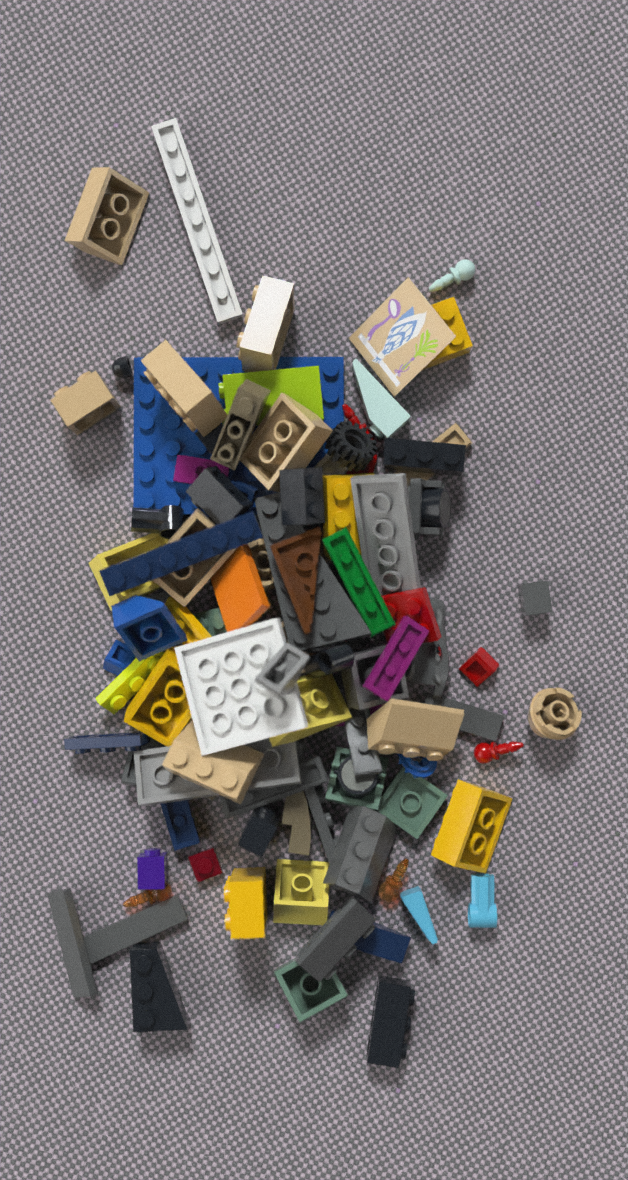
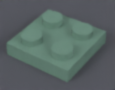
M402 765L381 795L378 812L387 816L393 823L418 839L448 795L422 777L414 779L411 773H405V768Z

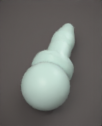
M467 259L460 260L455 268H449L450 274L437 279L429 287V291L441 290L444 286L447 287L454 281L458 285L461 280H470L476 271L474 263Z

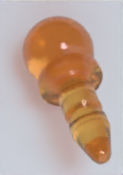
M407 858L402 860L397 865V869H395L393 874L388 875L385 882L380 885L378 893L383 901L390 903L399 897V889L403 887L401 880L408 869L409 860Z
M166 881L165 889L145 890L136 896H131L123 903V906L135 907L148 901L150 904H154L156 901H166L172 894V887Z

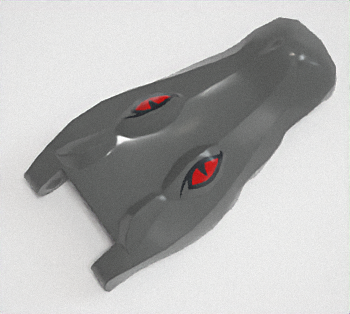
M429 598L441 638L438 641L421 644L405 672L406 683L408 681L434 685L433 697L441 699L449 673V654L445 630L446 609L445 604L441 600Z

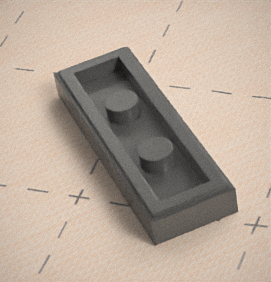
M427 692L424 704L464 710V717L459 730L493 741L497 740L504 718L503 715L446 697L441 699L434 698L433 693Z

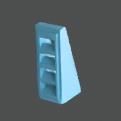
M417 886L400 892L402 902L427 939L432 944L437 943L438 939L421 888Z

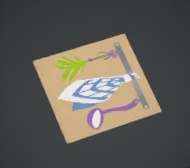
M408 277L349 339L395 397L456 336Z

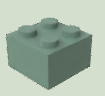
M295 958L274 969V973L299 1022L348 996L336 972L328 980L323 978L319 982L295 961Z

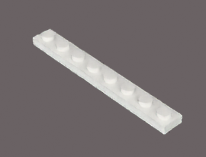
M174 118L153 125L151 127L218 325L243 317L177 119Z

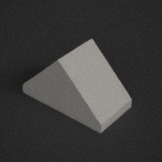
M286 642L258 673L254 681L277 696L290 695L310 656Z

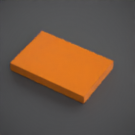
M245 544L237 547L210 578L227 632L251 626L270 607L249 545Z

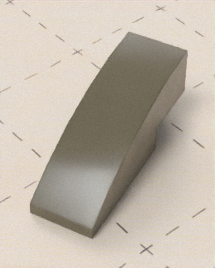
M305 791L286 797L282 824L292 825L288 852L309 856L311 821L308 800Z

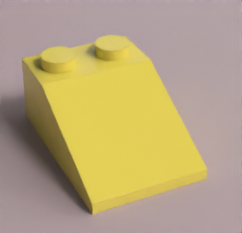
M151 533L100 553L89 562L90 568L111 611V606L135 595L144 597L161 589V587L151 580L109 596L99 573L100 569L165 545L169 539L161 537L158 533Z
M332 674L313 679L310 675L299 677L297 685L309 727L270 737L269 740L272 747L300 740L352 718Z

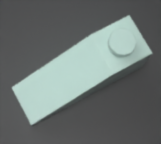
M355 359L352 362V371L368 423L371 425L369 430L378 440L381 438L384 440L385 438H391L409 421L411 416L369 371Z

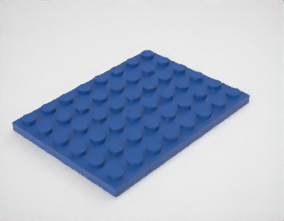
M134 357L133 507L161 509L167 505H175L184 509V515H191L198 508L192 503L191 497L186 493L191 484L173 481L177 455L211 460L212 455L195 433L198 430L192 432L180 415H177L168 404V401L159 394L143 372L147 368L141 362L144 357ZM182 357L212 391L223 409H226L225 399H220L218 383H223L224 374L245 373L242 370L241 360H238V357ZM280 357L276 370L319 366L324 422L334 430L337 424L344 421L342 409L344 404V357ZM325 442L306 468H314L327 454L328 449H325ZM239 461L235 471L232 469L229 471L228 478L231 481L236 479L258 488L256 498L278 493L269 491L241 461ZM254 501L252 511H254L255 515H258Z

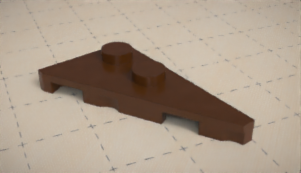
M320 527L270 545L305 636L312 633L321 540Z

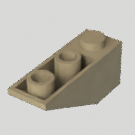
M247 379L238 387L210 458L211 460L235 471L263 412L271 390Z

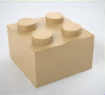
M96 370L92 373L88 371L77 378V383L71 387L64 386L54 393L55 397L50 399L67 427L76 435H79L121 407Z

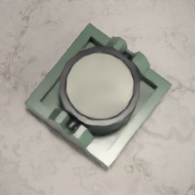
M337 747L325 800L349 806H365L378 812L389 758L379 756L382 767L381 774L355 778L350 750Z

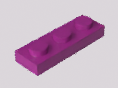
M404 616L362 687L382 700L389 701L429 630L408 616Z

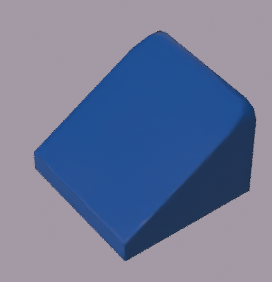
M115 640L104 660L103 669L118 676L136 659V656L127 644Z

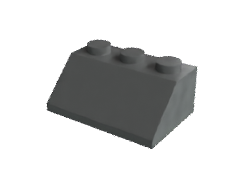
M350 806L323 883L371 903L398 826L387 816L365 806Z
M350 895L295 955V961L319 982L323 978L328 980L338 969L335 964L342 957L347 959L356 950L357 947L354 943L361 936L365 939L374 930L375 926L372 923L376 919Z

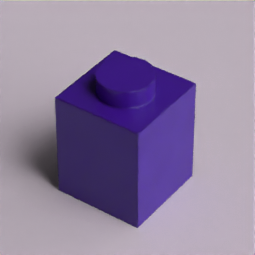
M159 848L144 849V853L139 854L137 857L138 890L166 888L168 885L167 852H160Z

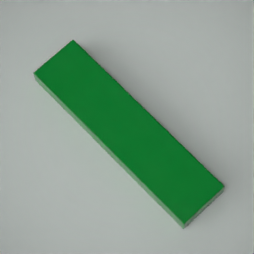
M347 527L322 539L359 615L371 632L370 636L373 637L396 625Z

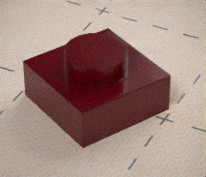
M214 846L188 857L197 883L223 873Z

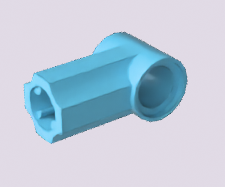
M471 874L470 903H468L469 928L497 927V906L494 903L495 880L493 874Z

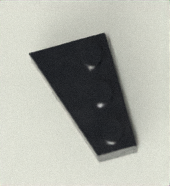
M161 942L133 944L130 949L133 1033L188 1030L191 1020L188 1013H186L180 991L175 984L172 970Z

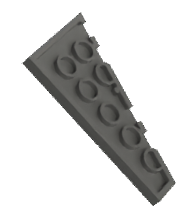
M280 492L254 498L289 644L304 652L370 636L369 628L320 553L312 633L305 636L270 545L306 531L301 524L282 525Z

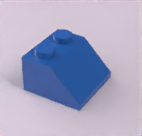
M135 595L111 606L115 630L139 661L188 640L186 634L164 602Z

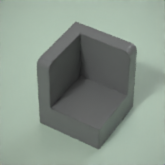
M548 581L518 585L522 616L553 612Z

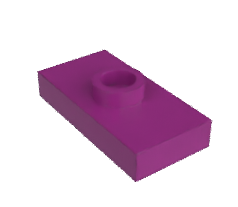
M177 455L173 481L192 485L205 468L217 466L229 477L230 468L213 460Z

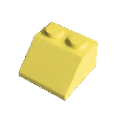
M277 859L273 923L325 924L328 916L329 885L324 884L323 881L329 867V862Z

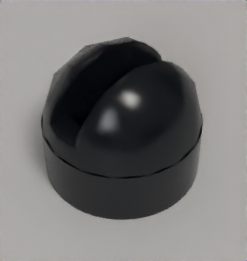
M128 356L120 357L112 364V371L119 378L133 376Z

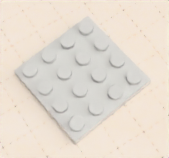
M274 618L175 648L202 756L309 727L297 682L290 695L277 696L254 681L258 673L286 643L280 618Z

